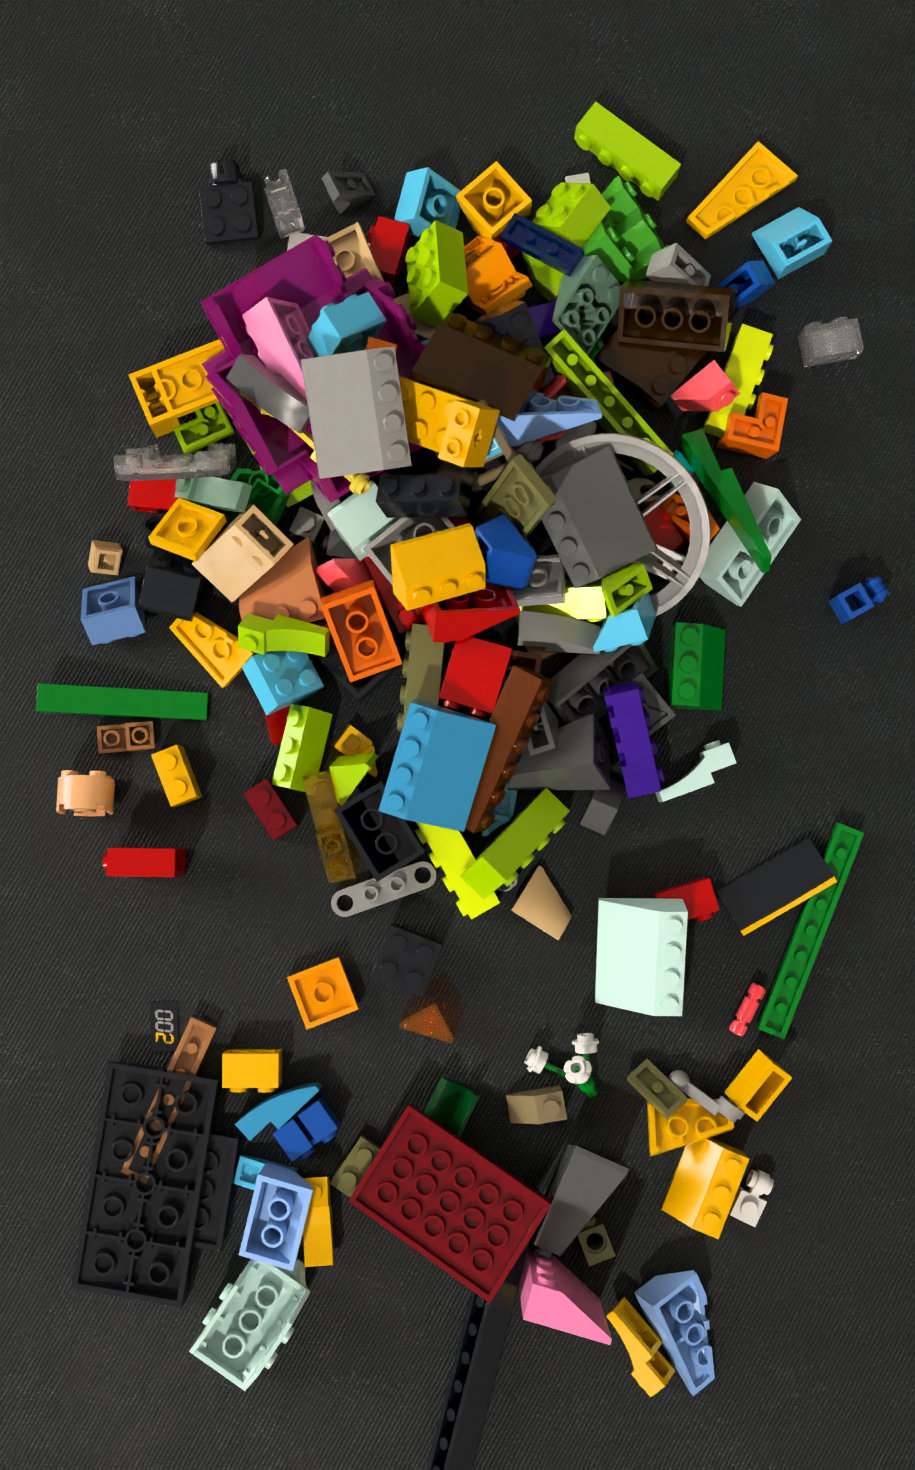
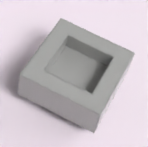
M300 506L289 531L303 539L310 536L311 542L315 544L326 520L323 516Z

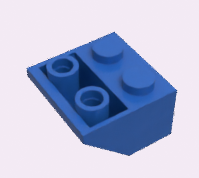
M503 514L476 527L475 535L485 562V582L520 591L526 589L537 555L532 545L528 544L520 535L517 526L511 523Z

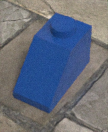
M748 261L716 287L737 288L735 309L755 300L776 283L764 261Z

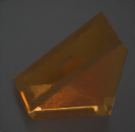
M436 1000L401 1018L399 1025L401 1029L453 1043L454 1033Z

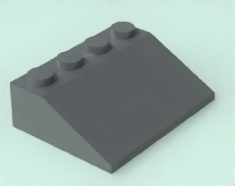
M610 445L539 476L545 484L550 486L554 496L558 499L543 517L542 521L574 588L598 580L657 549L656 543Z

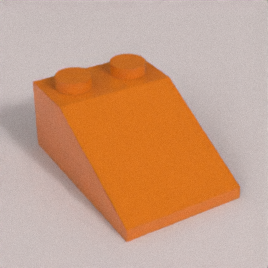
M373 580L321 598L323 614L350 682L403 664Z

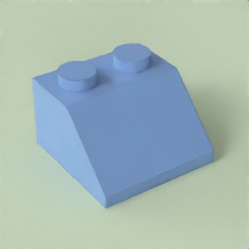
M135 576L82 590L81 622L92 645L107 644L113 640L135 637L145 633L144 610L138 609L140 592Z

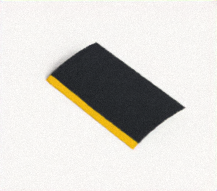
M807 838L716 892L741 933L745 936L837 881L811 840Z

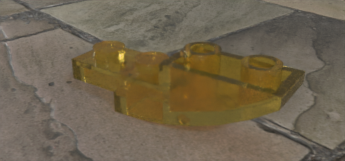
M330 770L303 776V783L316 828V837L328 883L356 878L347 833L334 812L336 808L340 807V804L337 801Z

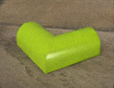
M220 402L195 411L198 418L173 429L185 455L235 433Z

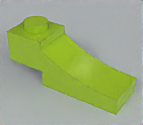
M247 613L238 625V643L241 649L262 655L272 651H295L325 657L329 652V628L280 614L274 620Z

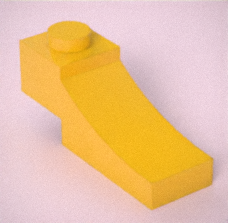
M330 1176L303 1178L314 1188L303 1231L305 1267L334 1265Z
M623 1297L614 1305L606 1317L612 1323L628 1350L634 1367L631 1375L646 1393L652 1397L667 1385L675 1370L658 1351L663 1343L662 1340L629 1301Z

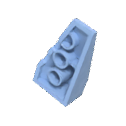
M537 392L515 421L501 415L498 416L497 421L510 445L518 446L601 419L602 412L595 399L560 396L557 400L545 397L544 393Z
M694 1270L657 1275L634 1293L644 1315L654 1332L662 1340L665 1351L686 1387L695 1396L715 1379L712 1347L708 1345L707 1330L710 1329L709 1320L705 1316L704 1306L707 1304V1296Z

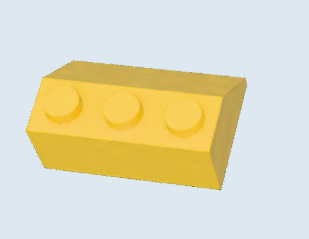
M470 523L390 544L393 593L407 611L486 588L485 562L474 529Z
M712 1138L685 1145L661 1210L692 1229L719 1239L749 1158L743 1151Z

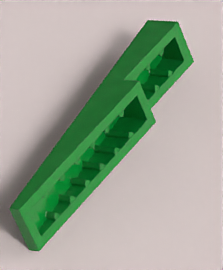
M703 429L682 434V454L762 573L769 572L772 556L733 469L729 468L721 471Z
M41 683L37 685L36 711L42 713L208 721L209 693Z

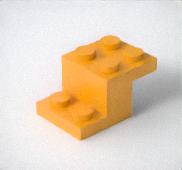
M478 235L464 246L468 295L464 298V301L468 308L485 315L512 300L522 298L526 294V290L533 286L528 276L516 272L501 243Z

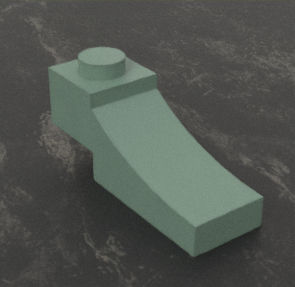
M182 471L175 484L176 492L174 497L218 510L245 513L252 485L197 472Z

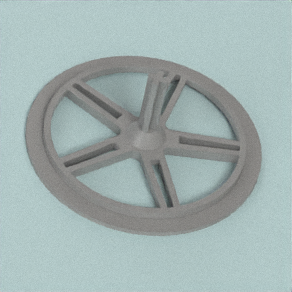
M600 433L580 437L563 444L545 457L535 468L538 476L610 445L614 453L641 459L657 468L667 477L637 498L636 502L638 505L669 482H672L674 487L641 512L643 517L677 490L680 493L690 521V543L683 565H680L658 548L651 552V554L678 573H673L647 555L639 558L640 561L671 580L665 587L650 595L656 616L666 612L683 599L692 589L703 570L709 552L710 519L703 494L696 481L681 462L669 452L638 437L617 433ZM544 553L537 554V556H545ZM603 618V620L598 621V623H603L605 618Z

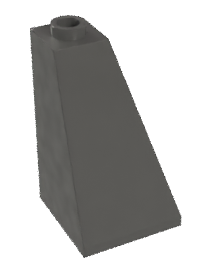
M594 714L558 728L557 748L530 756L528 747H526L525 751L519 754L515 763L517 765L516 772L507 781L505 788L507 790H544L545 788L548 790H609L611 785V741Z
M567 1145L547 1199L553 1203L530 1240L532 1244L536 1245L535 1251L551 1258L552 1253L561 1256L625 1178L629 1169L581 1147Z

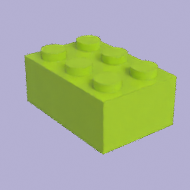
M435 220L428 229L422 232L420 240L416 245L408 250L405 261L408 273L410 315L412 318L437 328L440 322L449 313H452L468 295L463 232Z

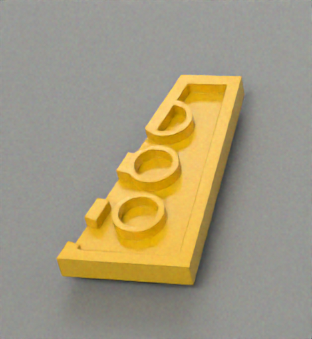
M758 141L688 216L686 223L706 240L796 181L798 175Z

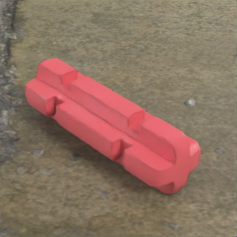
M756 983L750 985L747 991L749 994L747 997H744L735 1015L737 1018L736 1020L733 1019L729 1030L738 1036H744L748 1028L746 1025L751 1022L760 1004L758 1001L759 999L762 1000L766 992L765 988Z

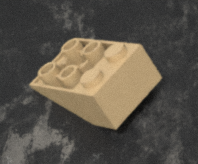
M248 504L245 513L241 512L208 546L199 560L192 562V565L226 598L233 602L273 567L294 544L254 504Z

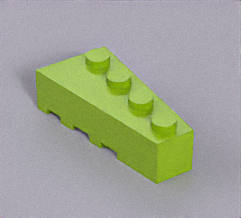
M545 788L460 877L483 899L488 897L502 884L508 887L519 876L516 870L520 866L524 869L535 858L532 852L535 849L540 851L551 840L548 837L549 833L552 831L555 834L564 826L566 822L563 818L570 810Z

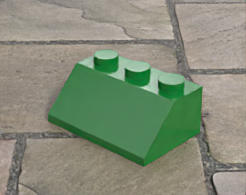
M676 622L671 626L667 704L670 708L722 710L725 629L706 624Z

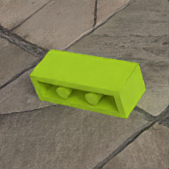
M290 705L272 785L314 794L333 714L311 707Z

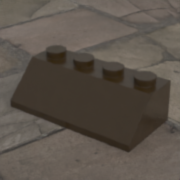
M629 279L620 286L617 342L725 352L734 318L737 288Z

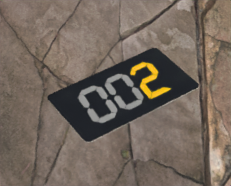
M176 1001L151 1002V1051L174 1052L179 1044L178 1003Z

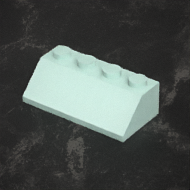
M753 482L744 496L770 551L772 563L801 519L779 489ZM727 521L709 546L707 559L699 577L713 590L737 606L742 607L764 573L760 571Z

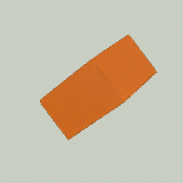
M762 392L758 396L755 418L733 412L730 413L727 419L725 435L718 440L717 447L765 459L777 453L780 447L788 398Z

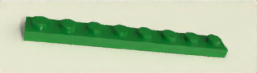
M835 823L822 858L837 882L805 900L756 1026L757 1029L785 1039L862 841L863 832L841 823Z

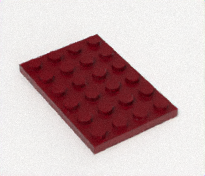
M412 1104L406 1107L348 1200L352 1205L489 1303L493 1300L553 1203Z

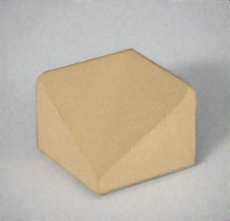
M92 540L88 561L90 571L92 573L118 575L123 551L120 544Z

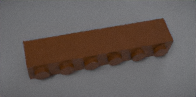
M513 665L489 719V722L495 723L497 726L466 825V829L473 833L486 831L492 825L495 815H493L494 810L505 796L506 790L504 788L506 783L516 772L517 765L515 763L519 754H522L528 745V739L526 738L539 720L540 715L538 712L542 703L547 701L551 693V688L549 687L552 680L525 666Z

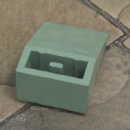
M597 255L574 258L561 279L552 318L554 324L561 331L565 329L587 356L618 309L621 284Z

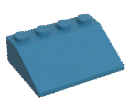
M419 699L411 701L379 811L409 821L464 832L497 724Z

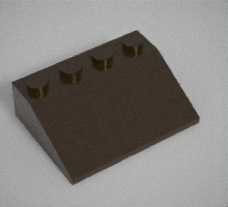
M449 313L438 325L413 367L410 376L475 402L484 399L489 407L500 410L499 415L515 421L543 386L552 356L545 354L539 348L519 343L514 337L496 333L489 326L473 323L461 314Z
M617 329L594 359L606 371H611V375L654 412L664 404L707 351L617 342Z

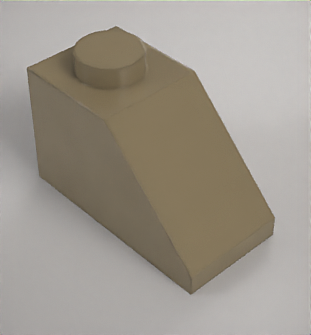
M560 1085L506 1094L510 1123L544 1124L567 1120L563 1092Z

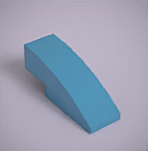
M319 1081L272 1095L251 1108L235 1125L249 1141L270 1121L277 1129H280L320 1090L322 1085Z

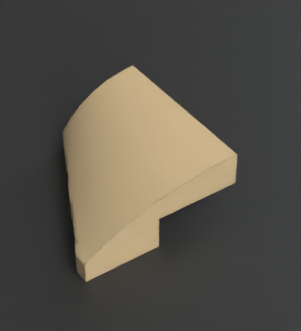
M538 865L511 911L559 940L572 915L544 869Z

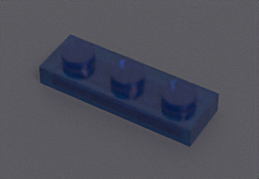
M514 213L500 235L503 242L569 277L584 256L583 248Z

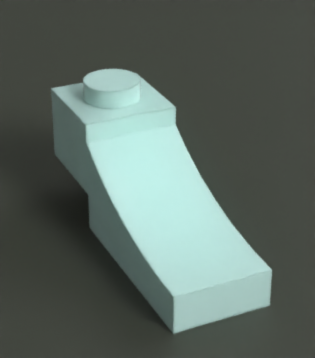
M718 740L704 745L705 751L698 753L699 761L686 775L660 792H655L658 802H664L715 783L711 772L736 764L730 744L721 745Z

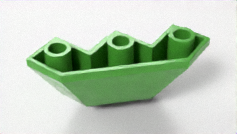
M618 175L602 194L611 206V209L582 248L578 250L580 256L597 255L616 280L624 283L629 279L641 280L648 278L646 273L651 255L669 245L664 246L654 229L657 227L655 221L649 213H644L635 198L637 192L629 181L624 183Z

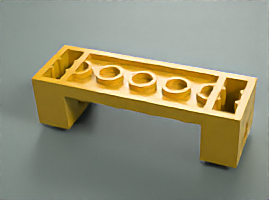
M220 340L213 341L129 374L147 421L156 438L173 432L174 428L181 426L178 420L179 417L219 402L211 390L213 386L205 377L208 374L202 363L225 350Z
M399 375L408 441L439 452V459L458 466L484 467L500 410Z

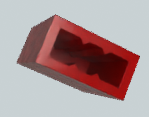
M471 636L462 641H455L439 694V699L444 701L443 706L458 711L460 706L471 709L470 714L481 718H486L487 714L492 715L504 681L512 648Z
M107 848V853L103 856V869L107 870L106 876H185L186 848Z

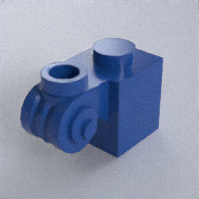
M881 576L877 578L869 577L865 580L866 583L863 586L861 583H858L828 601L841 624L874 607L873 603L884 601L887 597L886 595L890 592L888 588H885V584L882 583Z

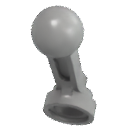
M675 1070L668 1076V1079L681 1092H684L714 1116H717L720 1112L734 1123L737 1119L741 1120L745 1112L721 1095L718 1100H714L690 1083L689 1076L684 1071Z

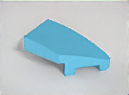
M504 788L506 793L502 802L494 810V821L489 829L482 832V836L489 835L493 830L510 820L514 813L518 790H507Z

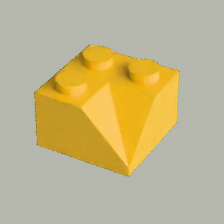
M497 161L456 195V199L473 230L478 235L494 241L501 235L508 234L515 229V222L517 220L522 223L531 215V198Z

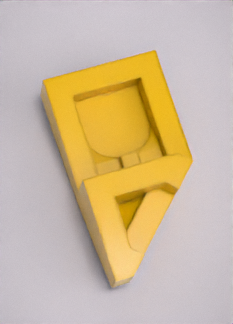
M350 724L347 725L332 745L344 755L375 753L372 741ZM376 763L368 771L375 778L378 775Z

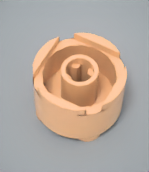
M61 771L57 788V813L66 815L67 809L74 810V816H105V811L110 815L113 814L115 780L111 776H107V772L90 771L89 775H78V771Z

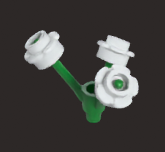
M577 1034V1039L573 1040L572 1044L575 1045V1052L583 1054V1057L574 1056L572 1060H568L564 1065V1070L546 1062L548 1053L543 1051L541 1046L536 1050L530 1049L524 1062L528 1065L527 1069L529 1072L534 1071L539 1074L543 1068H546L566 1078L569 1082L578 1085L580 1090L585 1092L589 1098L597 1095L598 1091L595 1088V1081L591 1076L592 1066L590 1064V1053L597 1052V1044H599V1040L594 1038V1034Z

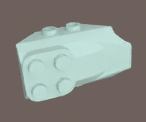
M297 1258L294 1270L290 1271L250 1259L234 1285L228 1283L219 1296L223 1301L216 1310L212 1307L202 1323L206 1327L189 1352L246 1391L264 1367L269 1369L278 1356L275 1350L281 1342L286 1344L295 1330L292 1324L310 1294L305 1281V1263Z

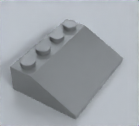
M394 346L301 360L319 479L412 466Z

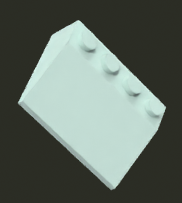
M598 899L595 1003L652 1016H682L688 911L683 899Z

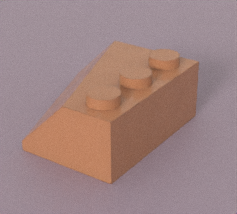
M310 536L290 548L273 567L239 596V612L242 620L247 613L274 620L280 614L308 623L325 619L321 608V598L325 597L326 594L322 579L315 572L318 564Z

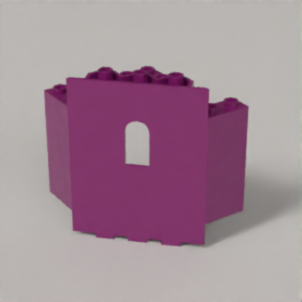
M314 235L200 302L225 349L202 363V366L208 374L205 376L207 381L213 386L211 388L212 392L231 419H234L232 422L244 441L247 442L253 452H256L254 456L264 472L269 476L273 474L285 494L310 480L331 503L350 491L351 482L344 476L319 479L317 463L310 457L314 449L278 419L261 414L258 408L242 397L239 389L226 378L239 354L254 355L265 365L258 356V349L254 340L246 331V323L242 315L266 297L297 303L311 331V326L318 320L320 310L330 303L339 304L352 294L359 296L369 292L387 320L376 336V339L397 344L396 360L398 374L434 388L437 387L410 376L413 367L426 346L418 340L414 330L417 327L411 315L407 313L402 304L398 305L394 302L395 292L388 281L384 282L377 276L372 277L366 268L346 278L340 266H336L333 257L336 255L329 241H324L317 235ZM309 422L305 429L312 435L311 423ZM408 441L410 454L422 447ZM384 470L366 472V474L371 479Z

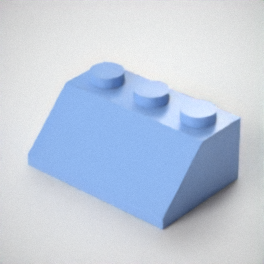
M266 1162L259 1172L241 1243L240 1256L290 1271L294 1270L314 1190L294 1170Z

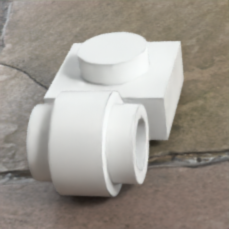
M752 1169L746 1179V1185L750 1187L749 1191L739 1187L729 1211L730 1216L756 1227L767 1203L759 1195H768L774 1184V1180L770 1178L768 1173L759 1169L757 1171Z

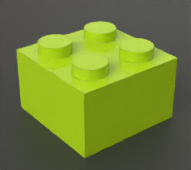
M561 182L552 190L551 197L545 205L537 210L536 217L530 225L543 242L550 243L554 248L580 250L611 209V206L594 184Z

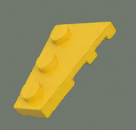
M197 612L192 622L177 618L169 627L222 688L228 686L243 670L242 666L252 656L257 654L239 648L238 637Z
M690 1098L668 1120L647 1101L650 1157L731 1131L734 1128V1122L720 1112L717 1116H714Z

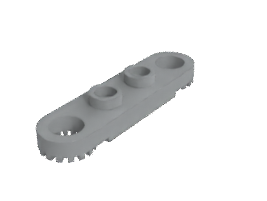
M421 861L394 871L378 882L375 878L337 891L332 897L331 907L341 917L360 913L431 887L436 880V870L429 862ZM420 867H426L431 873V878L426 883H420L415 878V872ZM342 895H348L353 900V906L348 911L341 910L338 906L337 901Z

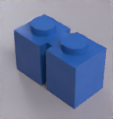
M319 1096L301 1109L300 1114L293 1115L280 1129L276 1128L273 1132V1136L291 1161L298 1157L301 1160L305 1159L315 1151L313 1145L321 1140L325 1144L338 1134L336 1129H338L340 1121L322 1096Z

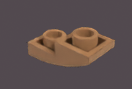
M153 721L97 726L99 754L155 749Z

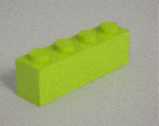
M596 101L576 126L574 140H576L577 144L583 150H589L595 154L602 164L617 170L624 180L632 181L640 187V190L646 196L653 197L659 201L677 178L681 163Z

